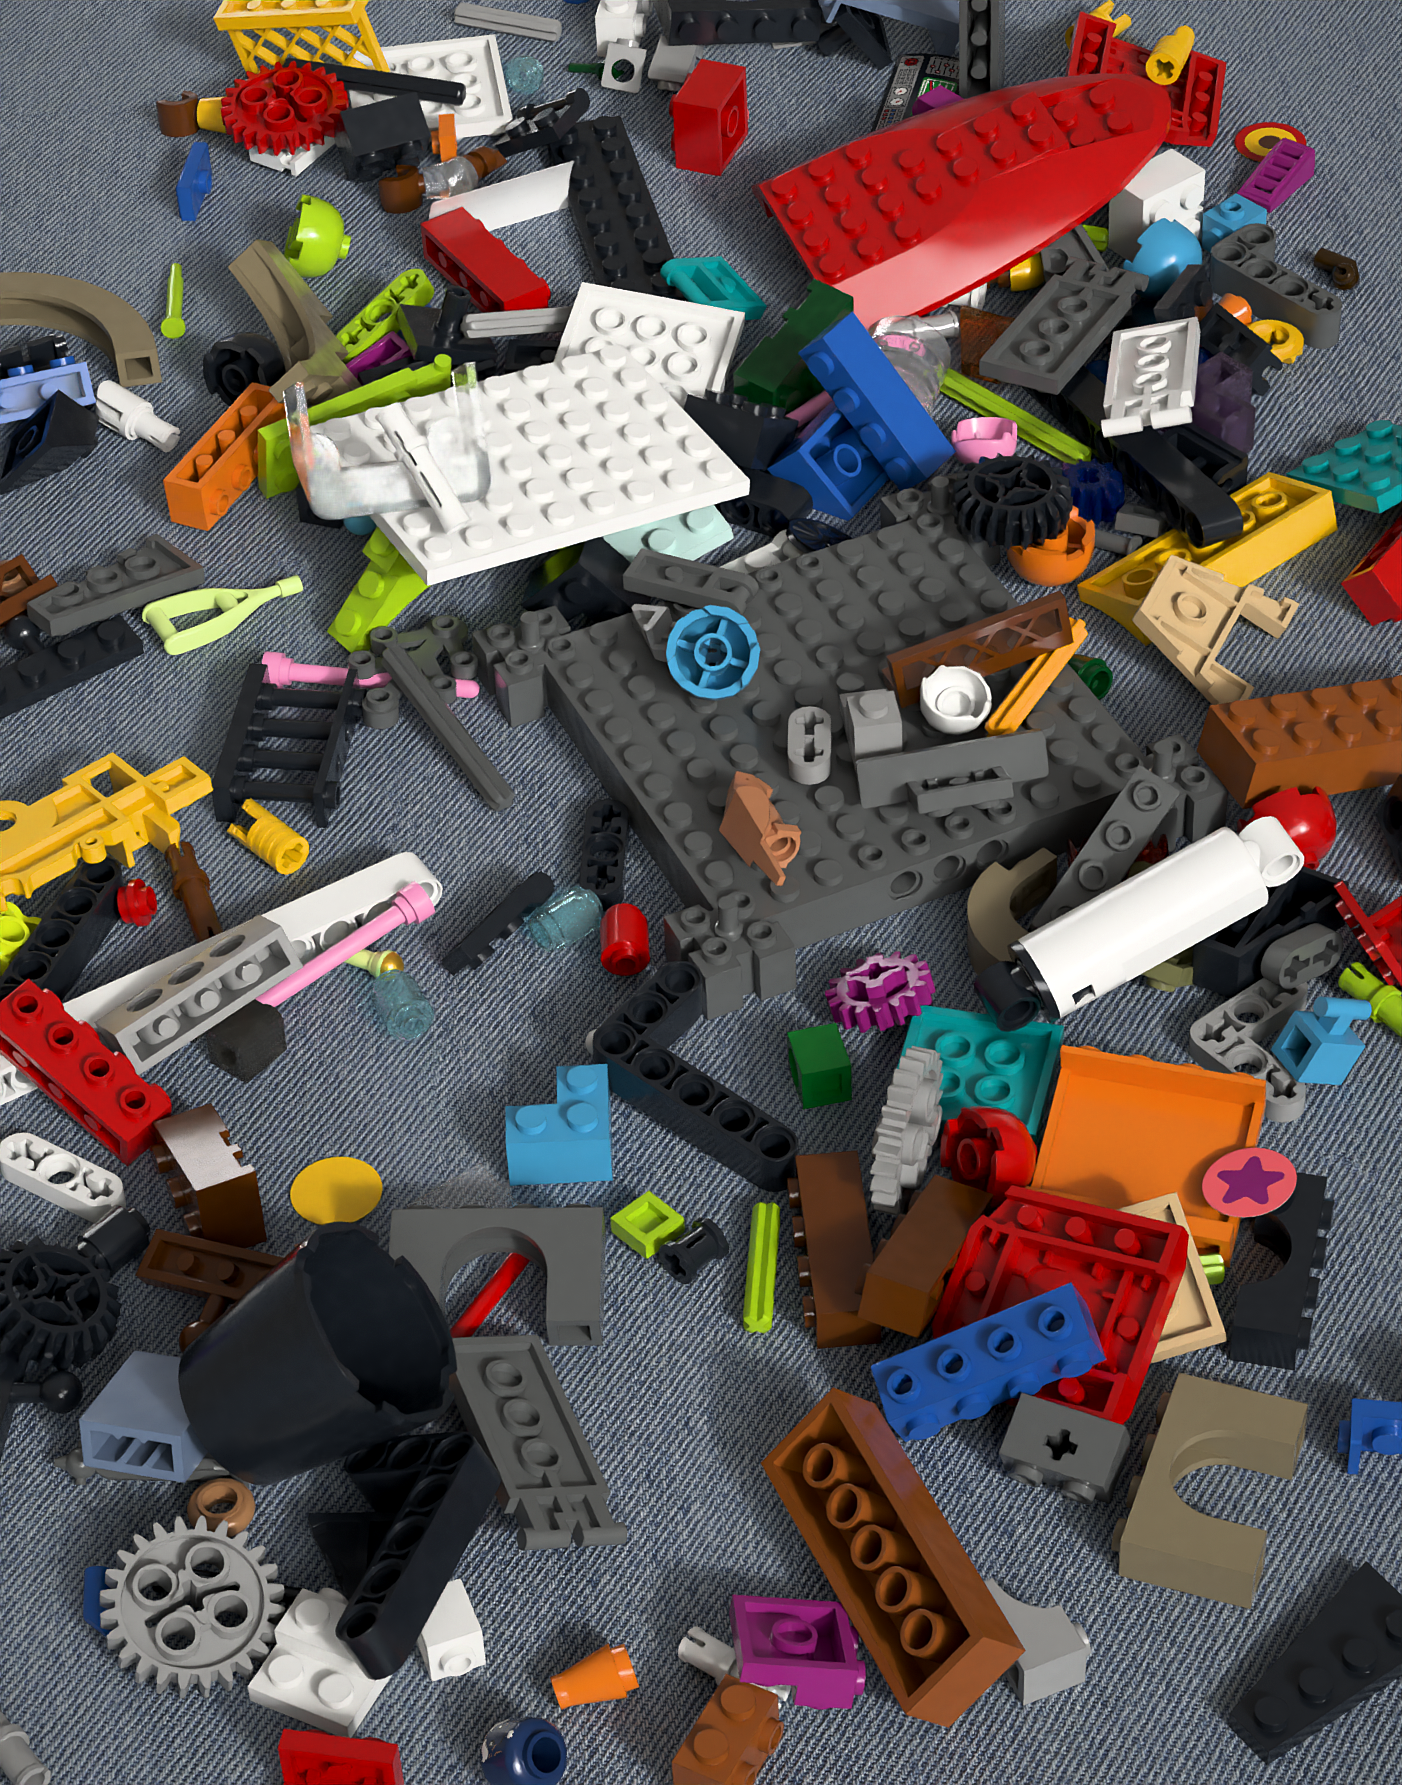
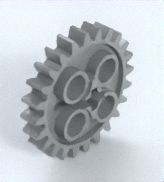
M917 1046L907 1048L905 1056L900 1058L899 1069L894 1070L891 1084L888 1086L887 1103L882 1106V1117H880L872 1141V1156L875 1158L870 1172V1174H874L870 1185V1190L873 1191L871 1203H875L874 1210L895 1216L903 1213L907 1214L910 1200L914 1192L920 1189L926 1174L927 1157L931 1156V1146L935 1143L938 1136L942 1117V1107L938 1103L943 1093V1090L939 1089L943 1079V1073H940L943 1061L939 1060L940 1053H937L935 1050Z
M178 1516L175 1519L174 1532L167 1534L164 1528L156 1522L153 1524L152 1541H147L137 1533L133 1536L132 1547L135 1554L120 1549L117 1551L116 1564L121 1570L107 1569L105 1572V1584L112 1589L100 1591V1606L109 1609L100 1613V1628L113 1629L106 1635V1647L108 1650L124 1647L118 1655V1666L121 1669L135 1662L138 1664L135 1672V1682L140 1684L151 1674L156 1676V1693L161 1694L170 1682L177 1683L178 1694L181 1699H185L190 1684H198L203 1697L208 1698L212 1681L218 1680L227 1692L231 1691L233 1672L236 1671L242 1677L249 1680L253 1674V1665L250 1658L261 1663L265 1662L269 1656V1649L264 1643L277 1644L274 1632L276 1626L274 1624L279 1623L285 1613V1607L275 1604L283 1599L284 1585L271 1583L277 1578L278 1567L276 1564L260 1566L265 1558L266 1548L263 1545L249 1551L246 1549L249 1532L244 1530L234 1539L227 1537L228 1521L225 1520L218 1525L215 1532L207 1531L205 1516L198 1518L194 1530H187L181 1516ZM201 1564H212L221 1573L207 1579L196 1575L193 1569ZM236 1585L239 1588L238 1591H225L227 1587ZM149 1586H160L169 1594L162 1600L153 1601L143 1597L140 1592ZM191 1601L195 1608L202 1606V1610L194 1612L190 1605L183 1606V1603ZM225 1612H234L240 1615L244 1622L236 1627H225L218 1623L216 1617ZM146 1622H159L157 1626L148 1628L145 1625ZM180 1634L188 1637L192 1644L186 1649L174 1650L167 1647L163 1641L170 1635Z

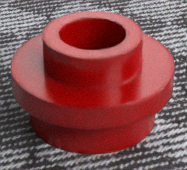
M140 878L132 879L128 882V885L119 887L117 903L122 920L126 924L135 923L138 927L148 926L152 915H155L157 912V899L152 887L146 886Z

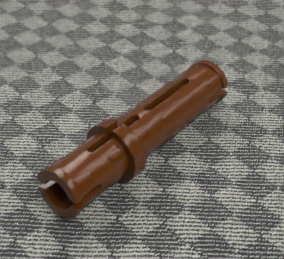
M181 841L180 845L184 856H180L176 843H173L166 849L164 858L173 876L171 883L173 893L178 900L182 901L198 944L222 933L223 929L209 894L211 885L208 875L204 870L200 869L193 845L189 842Z

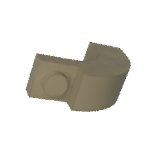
M1044 847L1029 858L1019 861L1010 871L994 862L974 883L967 905V950L970 963L978 976L993 964L1002 961L1012 962L1007 945L1029 934L1016 921L1047 899L1057 886V856Z

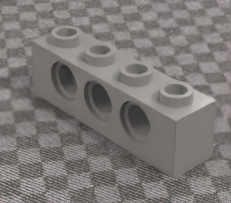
M258 915L94 1023L111 1052L119 1051L124 1054L134 1066L136 1074L140 1075L301 969L303 965L282 927Z

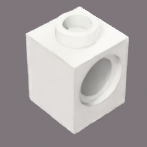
M461 1578L447 1583L416 1641L432 1682L448 1676H460L473 1668L486 1664L482 1629Z

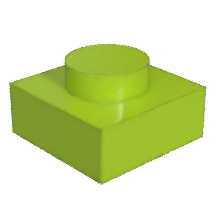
M649 1190L610 1218L611 1232L646 1260L658 1252L660 1246L666 1241H673L685 1232L684 1217Z

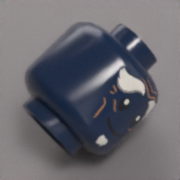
M538 1717L510 1718L493 1725L485 1735L480 1749V1764L484 1777L490 1785H557L563 1777L567 1766V1747L563 1735L553 1723Z

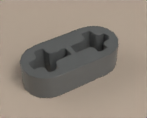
M1310 924L1276 940L1269 946L1262 958L1261 974L1265 979L1284 989H1292L1328 972L1335 966L1342 954L1343 938L1341 934L1322 924Z

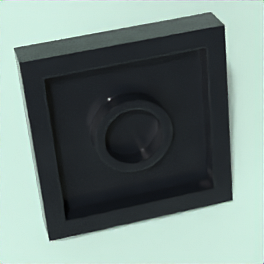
M842 3L834 17L836 23L820 34L819 41H816L821 51L828 57L853 40L879 70L893 62L884 23L880 16L876 13Z
M456 285L447 286L441 309L406 304L399 305L396 320L414 360L434 362L437 355L446 354L450 356L451 364L471 366L493 359L496 364L498 353L491 338L467 339L464 332L460 329L463 316L472 313L467 312L471 299L469 290Z

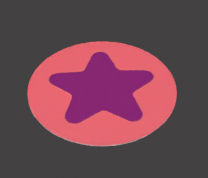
M1245 1148L1228 1153L1214 1162L1204 1176L1202 1191L1208 1204L1218 1212L1233 1217H1254L1271 1212L1285 1203L1295 1189L1297 1175L1293 1164L1284 1155L1265 1148Z

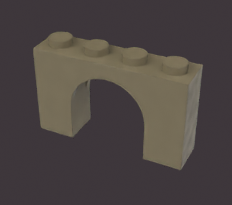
M1179 1373L1172 1394L1163 1392L1156 1414V1424L1160 1425L1158 1434L1148 1433L1141 1458V1465L1146 1466L1143 1477L1134 1475L1131 1480L1126 1507L1131 1508L1128 1519L1119 1517L1115 1526L1111 1550L1120 1552L1118 1576L1251 1609L1265 1566L1267 1531L1204 1515L1182 1501L1174 1490V1486L1188 1473L1212 1465L1236 1466L1292 1480L1305 1440L1308 1404Z

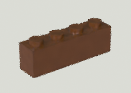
M858 1150L795 1156L796 1177L787 1178L789 1209L799 1208L800 1216H792L794 1248L804 1247L805 1255L797 1256L799 1287H809L810 1289L809 1296H802L804 1327H815L817 1349L880 1344L881 1325L857 1317L862 1296L855 1294L856 1281L862 1266L865 1263L871 1265L873 1263Z
M938 1175L933 1176L923 1192L916 1190L910 1200L907 1215L899 1214L897 1216L890 1239H881L872 1265L865 1263L860 1270L855 1285V1294L862 1296L857 1317L919 1338L940 1305L969 1228L982 1215L989 1217L994 1194Z

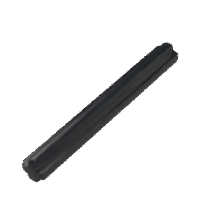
M287 58L282 65L285 68L292 61H296L297 68H302L309 62L311 63L312 71L323 66L325 67L326 75L335 73L337 81H343L345 90L393 97L417 92L420 101L454 106L463 105L466 99V86L461 82L295 58Z

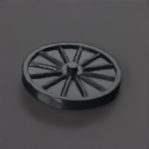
M806 518L793 519L786 530L788 540L805 554L853 539L831 525Z

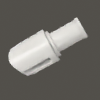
M110 380L103 381L98 386V399L95 411L100 423L129 440L141 437L163 452L167 453L174 449L180 439V436H178L180 430L154 415L151 403Z

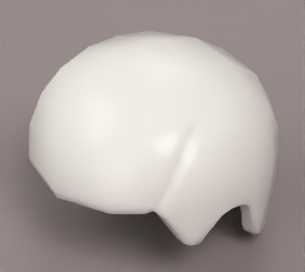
M940 665L928 678L923 677L920 687L921 712L929 725L942 733L960 735L970 732L987 718L991 710L992 698L989 686L979 673L965 666L946 667Z

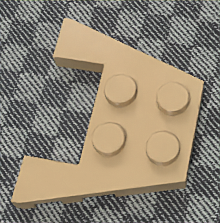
M1171 555L1161 568L1132 621L1212 705L1229 703L1236 700H1248L1254 687L1217 663L1215 658L1239 615H1242L1278 639L1289 625L1299 603L1286 597L1281 602L1263 596L1264 589L1252 584H1248L1245 589L1223 581L1224 574Z

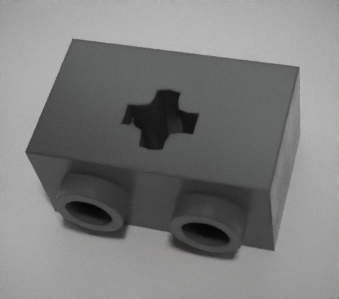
M1021 1393L999 1455L1005 1469L1010 1471L1009 1476L1022 1484L1040 1487L1041 1482L1062 1488L1061 1493L1076 1502L1092 1504L1093 1500L1096 1499L1110 1504L1132 1442L1127 1427ZM1067 1446H1072L1074 1455L1064 1453L1060 1461L1055 1459L1053 1452L1063 1453Z

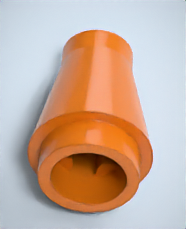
M607 1643L563 1672L550 1677L561 1710L575 1705L628 1698V1691L639 1688V1683L624 1643L612 1648Z

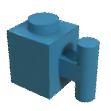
M1320 996L1314 1002V1012L1294 1011L1271 1051L1297 1082L1342 1085L1365 1048L1364 1043L1349 1025L1352 1020H1367L1371 1015L1372 1007L1367 1000Z

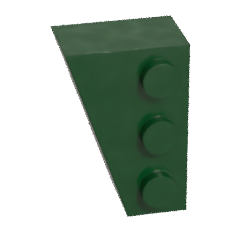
M813 279L806 287L810 295L796 310L789 307L783 314L782 318L786 323L773 338L765 336L733 373L734 393L747 396V401L758 404L765 402L786 408L785 416L824 390V387L811 373L798 352L829 325L852 311L854 312L853 296L816 279Z

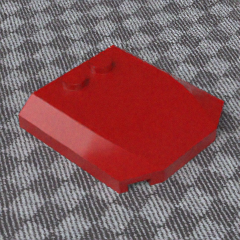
M1080 11L1074 25L1065 77L1099 73L1128 74L1152 81L1146 72V63L1152 51L1114 38L1113 34L1116 29V23ZM1191 50L1178 79L1174 83L1160 85L1168 92L1172 105L1171 126L1164 142L1174 145L1212 147L1218 131L1227 62Z
M1012 1185L1004 1193L1007 1199L989 1217L982 1215L969 1228L932 1323L933 1339L1072 1282L1088 1305L1106 1360L1092 1365V1368L1081 1376L1074 1378L1063 1377L1043 1385L1032 1396L1123 1425L1132 1414L1184 1274L1189 1234L1181 1225ZM1012 1398L1002 1403L1017 1406L1019 1399Z

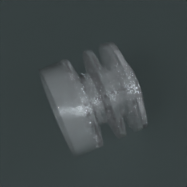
M900 315L881 318L870 326L868 333L929 416H931L940 393V387L944 382L951 363V351L944 336L932 325L917 318Z

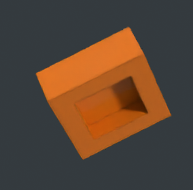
M439 114V130L431 131L433 155L441 154L442 170L453 169L454 162L458 160L454 114Z

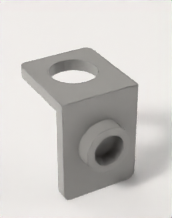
M617 38L616 43L609 42L601 86L637 94L640 88L647 50L639 48V42ZM627 60L633 65L634 76L630 81L622 83L614 79L611 70L615 62Z

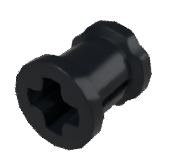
M697 1218L693 1221L692 1229L675 1242L671 1240L666 1241L659 1248V1256L664 1267L679 1283L690 1284L696 1279L698 1270L713 1259L722 1260L729 1253V1244L724 1233L709 1218Z

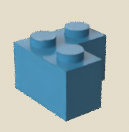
M607 1064L556 1066L557 1104L505 1106L506 1153L510 1186L613 1181L611 1102Z

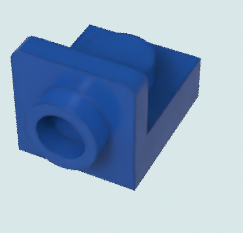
M1352 1398L1350 1420H1339L1337 1453L1348 1454L1347 1474L1358 1475L1361 1451L1378 1452L1384 1455L1402 1454V1402Z

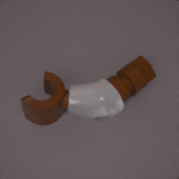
M478 146L463 157L455 156L448 161L423 167V174H419V170L415 166L396 165L398 177H386L378 182L382 207L387 213H407L422 205V194H426L427 199H446L470 192L477 187L478 181L507 163V160L499 150Z

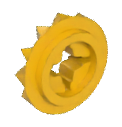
M1260 320L1246 325L1268 344L1275 341L1270 351L1283 363L1293 364L1295 358L1302 355L1303 335L1291 324L1277 320Z

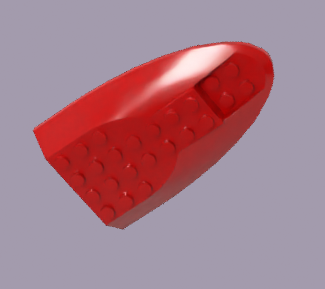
M1099 73L1047 78L990 91L895 122L821 153L751 186L767 217L774 216L811 279L819 280L853 296L854 314L871 335L873 325L879 326L905 321L909 315L917 314L921 317L958 299L1037 254L1084 222L1119 194L1155 155L1170 129L1172 105L1168 92L1157 83L1138 76Z

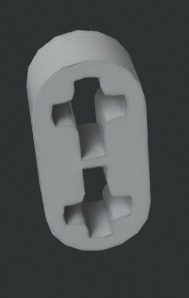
M819 707L799 708L790 715L788 720V771L790 777L801 784H818L826 780L831 772V718L825 710ZM806 729H814V735H805ZM805 756H814V761L805 762Z

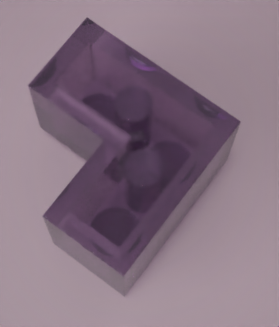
M1219 352L1197 366L1194 406L1190 407L1192 423L1240 451L1248 453L1254 446L1256 407L1251 405L1253 370L1223 352ZM1174 426L1160 428V431L1165 433Z

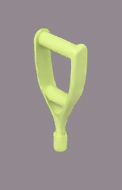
M294 575L276 581L274 586L267 588H204L188 591L147 604L142 610V619L145 623L151 624L164 642V649L168 654L179 655L227 635L265 602L278 596L284 598L302 592L303 586L299 576ZM221 608L224 612L216 618L178 632L169 620L176 616L207 609Z

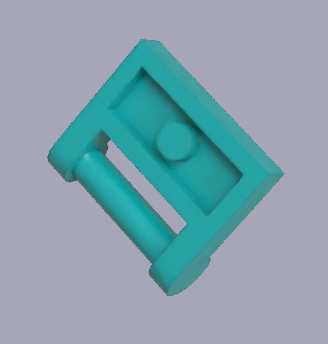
M722 256L675 258L667 261L661 268L660 276L669 286H675L691 303L745 312V320L761 319L767 307Z

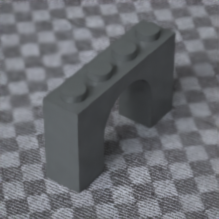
M574 1203L564 1208H539L532 1204H518L512 1208H486L481 1205L468 1204L456 1209H434L427 1205H413L407 1209H392L389 1255L394 1260L403 1255L411 1263L429 1287L444 1318L446 1294L449 1284L462 1266L474 1258L489 1253H518L535 1263L547 1278L546 1327L549 1346L603 1345L606 1228L603 1207H591L586 1204Z

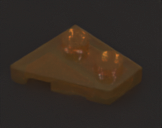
M965 305L961 306V374L998 385L1001 383L997 379L979 375V360L1015 318L1004 317Z

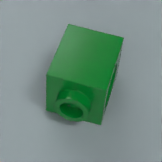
M832 1023L787 1032L788 1068L803 1110L852 1100L851 1063L837 1024Z

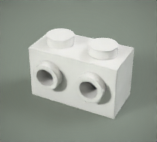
M600 0L595 15L597 56L606 57L608 43H616L617 38L640 43L641 38L645 37L647 18L652 14V0Z

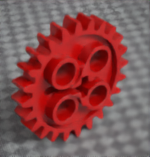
M292 61L285 68L282 67L280 62H276L274 69L271 70L261 65L259 74L247 71V80L235 79V88H226V97L221 98L222 122L225 125L226 134L233 136V142L235 144L244 142L246 150L257 145L259 154H263L268 148L273 149L274 156H278L282 149H287L291 155H294L296 147H302L308 152L312 142L322 146L325 145L324 136L335 138L339 114L341 111L348 110L349 108L348 94L344 89L343 81H337L335 73L326 75L325 67L323 66L312 71L311 63L309 62L302 68H297L296 61Z

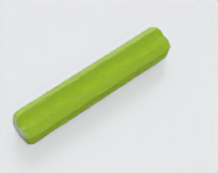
M758 1202L752 1207L743 1307V1327L750 1333L758 1331L764 1334L772 1327L781 1219L780 1207L774 1202L768 1204Z

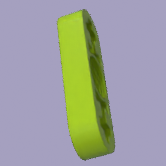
M410 269L401 273L336 335L349 352L342 360L345 365L391 331L397 333L401 330L396 320L400 304L425 307L434 295V287L424 271L421 269ZM392 312L388 318L376 323L381 316Z

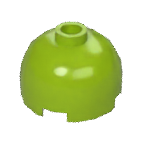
M302 193L295 207V210L301 211L300 217H296L293 226L289 227L283 255L301 278H315L323 276L332 270L338 258L346 259L351 236L344 234V220L339 210L323 199Z

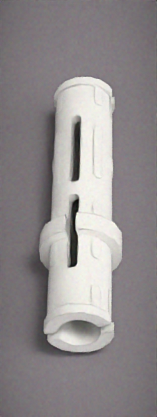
M401 402L393 403L381 410L375 416V419L380 423L395 447L394 456L399 463L404 462L423 496L444 527L445 533L450 535L465 527L472 521V518L466 512L450 486L449 481L427 447L430 443L426 436L418 434L404 411Z

